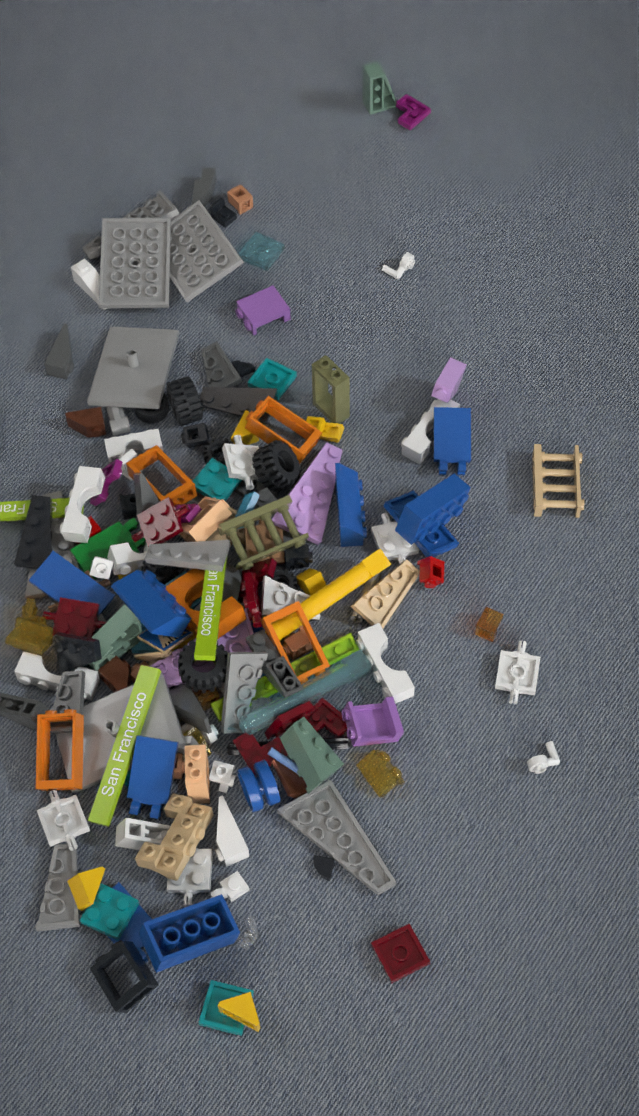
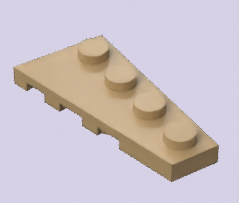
M408 560L403 561L350 607L372 626L380 623L383 629L419 576V570Z

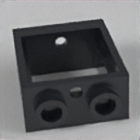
M120 940L112 945V949L107 954L99 956L95 960L96 963L90 967V970L115 1012L127 1013L159 984L134 943ZM124 953L140 981L124 995L120 996L105 969Z

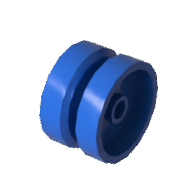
M265 759L254 763L255 776L248 766L237 770L244 796L252 813L263 809L262 795L269 806L281 802L276 780Z

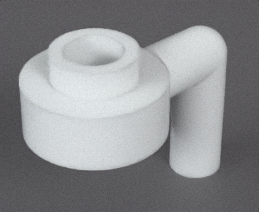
M407 252L402 257L397 271L387 265L382 267V271L399 279L404 271L413 268L415 256Z
M187 723L181 726L183 734L194 728ZM213 724L210 725L212 733L208 734L201 731L209 744L218 740L216 735L219 733Z
M553 741L545 744L550 758H547L545 755H538L527 761L530 772L540 774L546 771L548 766L559 765L560 759Z

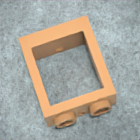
M205 496L198 503L202 510L191 523H181L184 531L179 535L186 542L206 541L218 529L219 524L224 523L232 515L228 509L229 505L223 499Z
M206 744L185 746V785L187 795L192 798L193 803H210V773Z

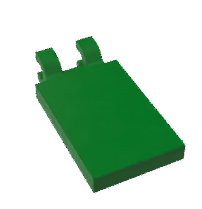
M132 518L123 526L120 521L89 538L88 543H81L70 549V552L82 571L89 570L90 572L91 563L95 556L108 559L107 556L111 545L129 543L130 548L134 552L140 553L138 548L144 546L146 540L142 538L136 543L132 540L130 532L137 529L138 525L135 518Z

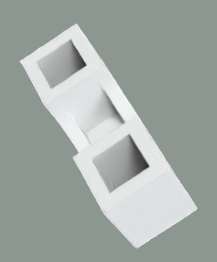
M150 429L144 432L104 439L109 464L118 459L123 452H128L130 449L140 450L144 453L146 450L157 445L163 451L159 429Z
M129 543L111 545L107 557L113 561L112 571L114 575H126L136 570L142 571L141 566H144L142 563L145 561L149 548L147 543H145L144 553L134 552L130 548Z

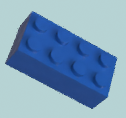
M455 473L407 503L404 506L395 531L411 545L416 541H422L428 533H434L440 525H446L452 517H457L462 513L463 504L469 498L468 493L471 487Z
M222 894L144 922L139 931V936L156 973L235 943L240 934Z

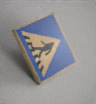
M185 629L181 637L178 638L151 634L148 630H145L137 636V639L166 654L190 638L193 632Z

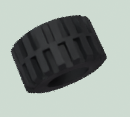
M187 376L168 382L166 386L168 399L179 425L184 426L202 420L203 409L192 379Z
M275 440L254 452L252 461L254 463L255 475H257L259 482L270 491H280L296 483L298 478H300L299 461L288 444Z
M191 640L189 641V646L185 644L183 651H180L178 659L179 676H181L182 683L186 682L188 689L193 687L194 692L202 690V693H206V690H210L211 693L215 691V687L219 689L222 687V682L225 683L228 652L224 651L222 644L218 646L217 641L216 658L213 661L216 666L209 672H198L192 667V664L196 661L194 659L196 642Z

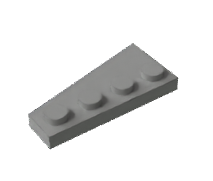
M230 540L150 544L145 561L149 564L222 572L230 549Z
M228 652L221 722L222 733H243L251 709L249 706L252 697L255 696V687L258 678H261L264 660H267L268 653Z
M67 843L54 845L49 876L44 889L43 903L41 902L40 916L36 924L37 932L80 927V910L77 908L67 882L78 874L77 849L75 850L73 843L71 844L73 851L69 850Z

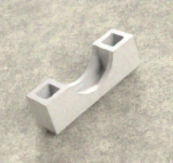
M440 399L434 400L430 410L424 412L418 425L415 424L413 426L411 434L402 440V455L421 464L430 453L431 441L427 438L426 434L434 428V407L460 408L459 403L450 400L448 403Z
M79 466L78 473H75L74 487L69 493L70 501L65 507V519L60 525V533H62L65 541L88 543L92 526L88 517L81 514L83 505L88 499L102 492L105 476L101 468Z
M380 623L358 631L356 644L360 651L363 650L368 667H372L374 670L373 675L376 682L381 683L384 697H393L396 704L414 696L415 687L407 672L393 670L386 666L381 659L382 653L388 647V638Z
M23 651L14 671L20 683L36 685L42 690L50 689L57 691L62 675L51 674L45 669L42 656ZM79 666L75 671L82 670L85 672L84 700L92 701L100 682L98 671Z

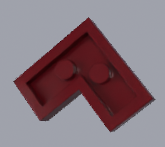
M273 558L253 563L254 566L247 570H242L238 601L244 602L243 597L246 596L242 589V582L245 581L244 573H255L256 582L259 584V582L263 581V576L270 577L271 579L274 577L277 561Z
M323 697L314 705V708L309 713L310 717L306 719L317 733L323 727L336 737H341L347 731V725L342 719V713Z
M308 701L279 715L265 731V736L268 740L278 736L280 738L294 722L299 721L303 717L309 718V713L314 706Z
M251 730L233 740L254 776V763L265 759L269 766L273 765L272 761L274 758L267 754L271 747L284 756L288 755L279 736L262 747Z

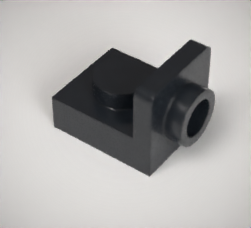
M222 197L210 206L211 217L225 228L237 219V214L225 206V201Z

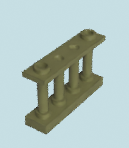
M290 495L219 524L218 531L220 535L226 534L230 537L241 560L235 566L236 570L241 568L243 571L253 567L255 562L295 546V548L306 544L305 541L309 537L308 533L300 536L288 511L293 502ZM279 512V514H282L292 535V540L285 543L282 542L271 519L273 513ZM259 519L265 522L275 543V547L266 551L254 527V521ZM243 526L247 528L258 552L257 555L250 558L247 557L236 533L237 529Z

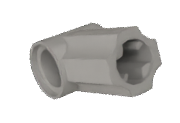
M106 406L112 435L117 436L131 432L123 407Z

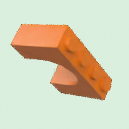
M192 569L166 586V590L176 598L178 604L184 607L186 613L192 618L186 628L192 629L196 637L200 611L193 610L190 606L196 599L202 596L205 571L202 569ZM232 596L222 602L218 639L247 620L243 606Z

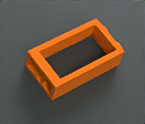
M270 396L264 401L260 400L255 408L256 410L254 412L250 411L245 419L247 420L245 429L267 444L275 440L288 444L294 454H296L299 465L316 446L322 435L320 430ZM264 412L306 439V442L300 449L258 421Z
M157 445L126 463L128 474L133 480V474L136 472L141 473V470L158 460L177 478L182 485L165 496L146 478L160 502L169 497L173 500L175 506L177 504H185L197 497L195 484Z
M297 601L263 617L261 623L281 657L284 656L293 670L272 623L296 612L321 664L296 676L300 683L304 684L309 681L307 677L313 674L315 677L327 673L325 669L330 667L300 602Z
M67 709L64 710V713L48 710L45 711V714L37 715V790L83 789L84 715L76 713V710ZM73 721L72 778L49 780L50 722Z

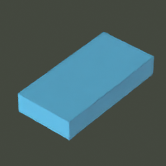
M256 492L245 494L235 517L252 511L259 499V494Z

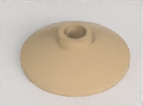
M169 651L166 654L162 652L134 655V658L148 661L151 666L157 661L172 655L174 651Z

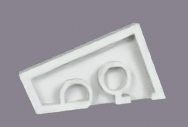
M263 576L261 613L267 616L297 601L301 603L310 597L306 593L290 588L288 585L272 580L270 577ZM320 614L311 620H320Z

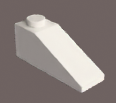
M84 258L71 267L73 280L99 305L100 274Z
M222 795L219 797L216 839L218 849L215 852L220 862L224 861L226 867L248 858L249 850Z
M125 818L116 826L115 846L140 850L144 842L160 845L170 825Z

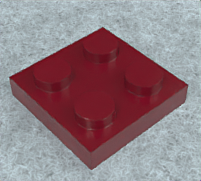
M410 923L371 942V947L391 984L430 964V960Z

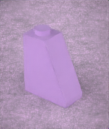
M450 357L435 383L431 396L448 403L458 391L467 364Z

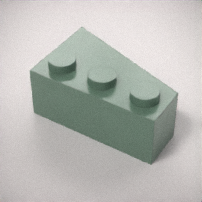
M376 61L363 65V104L368 113L371 115L395 108L397 100L379 62Z
M125 604L92 637L100 641L102 656L101 660L88 664L95 671H98L115 656L121 657L141 641L137 639V636L142 633L140 620Z
M305 717L294 723L280 737L290 759L295 761L299 769L297 771L299 777H303L307 785L305 789L308 794L344 765Z

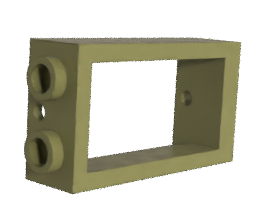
M325 355L312 364L313 405L332 423L340 424L350 417V377ZM328 383L332 386V395L328 392Z

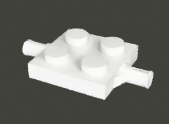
M235 435L233 437L235 444L224 443L222 447L229 478L244 480L246 489L252 490L254 489L252 480H258L254 472L252 458L254 457V452L259 447L244 445L241 436Z
M388 513L381 515L384 524L371 527V534L377 549H381L388 560H398L400 564L407 557L419 553V548L415 543L411 545L395 531L398 523L391 522Z
M522 641L518 642L517 651L501 650L495 689L511 692L510 704L513 702V697H515L514 704L518 703L519 694L535 696L541 657L525 653L527 645L525 641H523L522 648Z
M53 790L55 797H53L52 791H50L49 796L52 802L46 807L37 810L48 843L51 847L67 841L69 850L73 851L72 843L76 850L78 845L75 837L90 831L77 795L60 799L57 790Z
M196 848L195 854L190 857L178 881L167 878V892L183 894L184 907L192 905L193 895L200 892H210L212 849Z

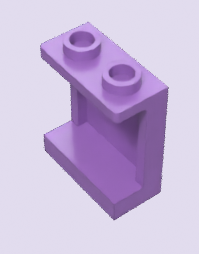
M274 285L236 301V314L239 319L242 318L246 330H250L253 336L257 334L256 329L280 317L284 322L291 320L290 308Z
M385 697L382 703L353 706L352 701H348L342 710V719L347 725V736L351 739L353 747L398 742L404 733L393 697Z

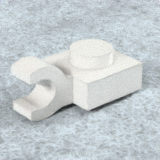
M236 871L220 882L221 888L214 890L210 895L213 898L222 894L224 899L228 897L232 902L248 892L249 887L239 872Z

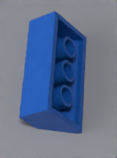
M335 463L341 547L363 546V538H367V529L362 525V522H365V511H361V506H364V497L359 492L363 490L362 479L358 480V472L340 463Z
M136 570L112 584L113 590L151 634L180 638L192 619L186 613V609L180 606L176 598L166 590V586L160 583L155 578L156 575L149 570Z

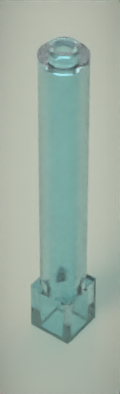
M360 649L341 659L340 664L303 683V690L286 698L280 695L241 716L239 727L243 733L252 735L272 724L279 715L308 701L312 702L345 683L351 684L369 673L372 664Z

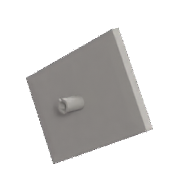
M200 200L171 219L170 278L186 302L192 300L244 263Z
M171 218L102 219L99 308H169Z
M110 327L87 400L88 405L159 409L177 345L179 330Z
M161 672L140 735L179 742V749L186 746L164 674ZM134 684L83 706V789L71 790L72 793H78L101 783ZM72 732L55 733L67 777L71 779ZM133 757L128 770L132 768Z

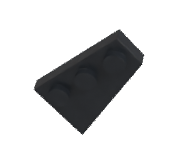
M66 633L54 634L59 673L102 659L100 641L98 639Z

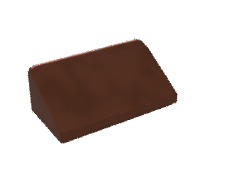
M274 759L272 761L288 796L297 799L307 793L305 789L307 785L303 777H299L297 773Z

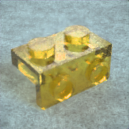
M17 617L15 628L6 636L5 644L33 654L42 655L52 645L53 628Z
M373 749L356 766L377 795L383 798L397 784L402 785L405 781L402 779L401 771L391 764L390 756L385 751Z

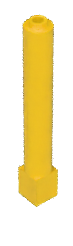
M378 549L302 601L300 605L308 621L390 566L391 563L383 551ZM295 612L272 623V626L279 640H282L302 626Z

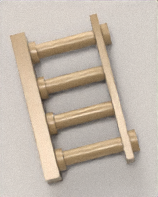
M534 444L532 453L534 516L541 517L543 509L575 508V518H579L581 510H584V499H581L580 486L582 453H579V445H575L573 454H545V452H542L541 444ZM545 461L573 462V470L545 469V467H542V463ZM545 476L574 477V485L546 484L542 478H545ZM546 492H571L575 495V501L546 500V498H543V494Z

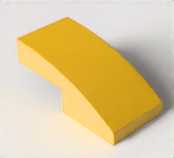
M307 416L306 422L322 432L320 439L339 443L344 431L343 424L328 423L323 417Z

